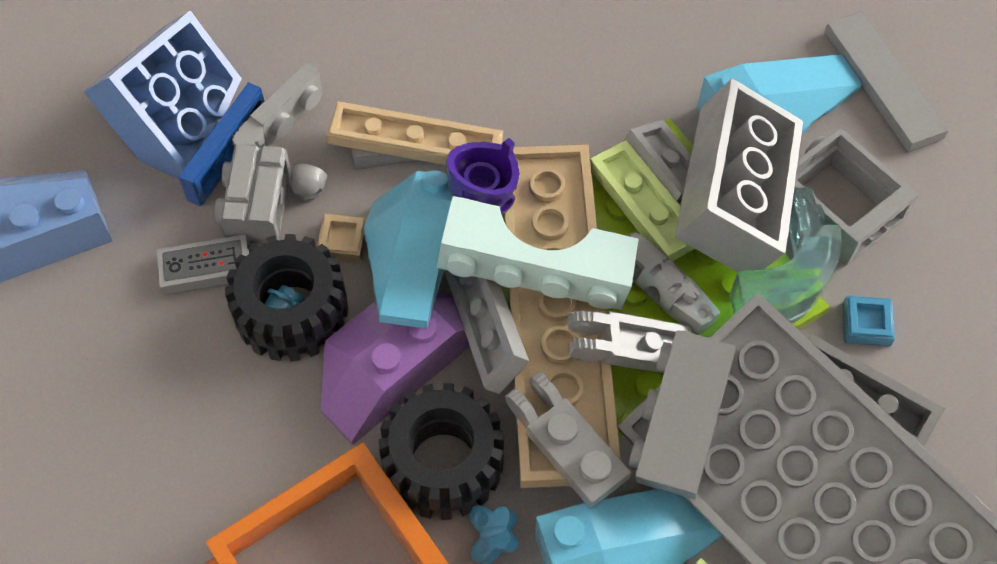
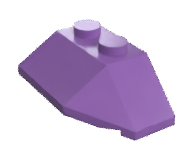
M444 292L437 293L427 329L379 322L376 301H374L325 341L321 412L352 445L389 415V409L395 402L401 405L404 402L403 395L411 390L414 393L417 392L470 347L453 295Z

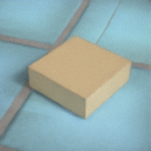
M324 213L316 247L323 244L330 250L331 257L335 256L337 261L361 263L365 246L364 224L367 218Z

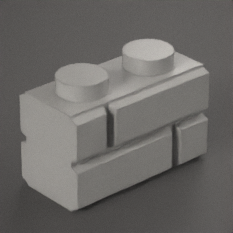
M236 145L232 161L224 162L222 183L226 187L224 198H217L214 216L216 224H221L225 237L246 234L248 243L254 241L259 244H266V238L274 235L276 240H279L291 172L287 151L283 147L263 146L260 149L257 146Z

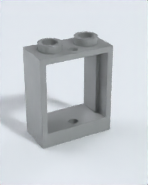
M840 127L827 138L819 136L807 148L805 154L798 159L791 215L841 261L848 265L905 220L919 194ZM829 165H832L877 205L850 227L803 186Z

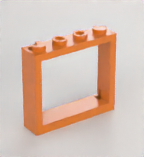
M364 442L206 541L214 556L206 564H238L233 556L357 478L415 564H448V562Z

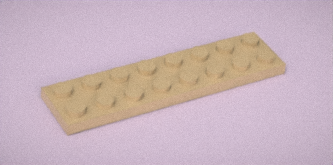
M588 144L514 147L513 152L518 161L520 176L517 188L513 192L516 198L515 202L504 213V223L516 238L538 249L561 250L572 247L582 241L592 228L597 229ZM508 288L510 313L529 359V362L523 367L522 371L514 377V389H517L518 392L524 395L533 406L537 416L540 417L549 409L542 402L541 398L534 393L529 379L537 372H541L558 389L562 399L567 398L620 459L611 364L604 363V360L585 362L573 359L569 355L570 342L584 337L602 340V334L584 335L579 332H571L567 327L568 314L582 310L606 314L605 309H599L591 306L588 302L566 297L551 298L540 291L527 288ZM516 416L520 488L570 486L528 437L526 427Z

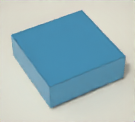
M846 295L843 301L845 343L891 346L895 340L892 299Z

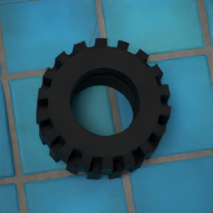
M285 234L284 240H276L274 235L267 237V243L259 246L255 242L248 247L249 254L247 256L240 254L235 259L236 269H229L226 277L229 286L225 287V297L241 339L246 345L251 344L255 353L262 356L268 351L270 359L281 361L283 355H289L290 362L301 360L300 354L308 352L310 357L319 354L318 346L321 344L325 345V341L333 335V332H337L345 325L343 317L348 316L347 294L339 262L335 256L331 257L330 250L326 246L321 244L316 247L314 239L306 236L302 241H298L295 234ZM281 285L304 288L311 292L303 302L291 308L276 309L264 304L269 297L266 291L268 289L279 290Z
M433 383L423 385L422 394L416 396L413 390L403 395L404 405L401 406L395 402L389 409L390 420L383 419L380 428L382 439H379L382 468L411 511L415 506H418L421 517L431 519L434 511L441 512V520L452 519L451 511L460 509L463 517L470 513L473 502L476 501L479 505L483 506L489 500V489L496 491L500 483V473H503L504 433L503 430H500L501 421L497 412L490 413V403L483 396L477 401L474 400V390L464 386L461 393L456 392L452 383H443V390H434ZM436 435L455 436L463 440L471 449L469 455L461 463L446 469L428 467L414 457V453L419 445Z

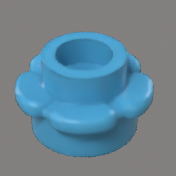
M281 285L279 290L268 289L266 291L269 297L264 304L271 308L286 309L300 304L305 298L293 289Z

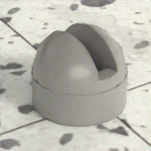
M296 164L290 177L291 188L297 197L303 200H313L324 189L327 174L322 169L312 165Z

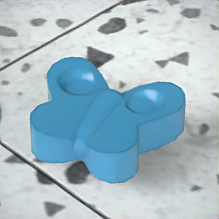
M482 505L472 508L469 513V519L472 525L480 532V537L473 545L470 553L471 559L474 562L492 564L503 551L512 553L517 549L518 538L512 532L517 521V514L514 510L504 506L498 507L495 511Z

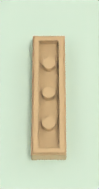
M337 101L326 137L327 143L331 145L446 165L449 152L459 145L470 142H490L502 145L503 130Z

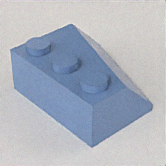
M188 11L163 26L88 87L84 94L139 161L179 179L178 176L210 135L218 120L226 113L242 78L192 12Z
M86 170L0 178V283L113 241Z

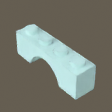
M453 196L441 241L437 268L448 270L453 275L460 277L474 276L492 280L508 288L522 287L540 291L551 298L566 297L588 302L591 306L599 309L614 308L621 310L632 287L639 239L592 228L582 241L572 247L561 250L538 249L522 242L510 232L503 221L499 206Z

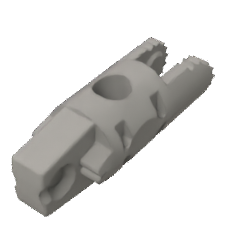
M630 233L629 237L639 239L633 281L669 316L682 325L691 326L694 334L699 335L710 328L720 314L716 306L689 276L649 242L648 239L639 233Z

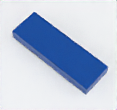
M249 82L246 84L178 176L187 201L201 206L222 179L224 162L232 161L234 151L232 139L235 131H239V127L265 102L261 87Z

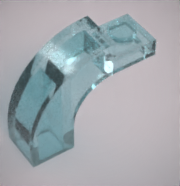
M812 187L794 188L789 222V234L794 258L788 263L772 269L738 271L730 292L733 314L758 292L792 324L805 316L822 297L840 257L841 230L840 224L824 225V210L821 204H816Z

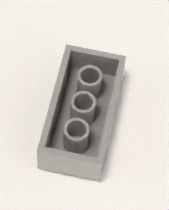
M731 78L701 107L674 237L749 279H752L783 256L786 252L803 121Z

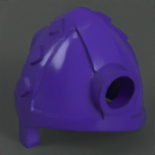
M510 138L503 141L502 145L490 142H470L459 145L451 150L446 160V167L452 196L499 206L501 215L507 212L515 202L516 198L513 192L517 188L520 176L518 161L513 152L514 142Z

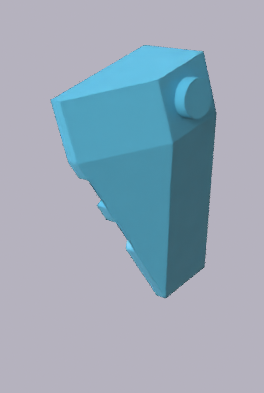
M842 54L746 63L704 76L697 108L700 112L701 107L733 78L802 120V135L809 129L811 123L823 114H829L859 91L862 87V82Z
M416 171L375 200L371 206L364 224V238L368 247V260L373 275V289L379 322L425 329L428 327L444 269L437 268V263L453 197L448 175L443 172Z
M660 489L606 498L593 508L588 507L584 502L536 517L534 535L543 564H683L722 537L683 496Z

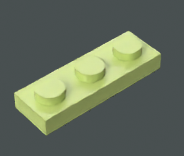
M627 140L590 158L592 174L642 236L648 239L671 261L695 249L674 237L681 206Z

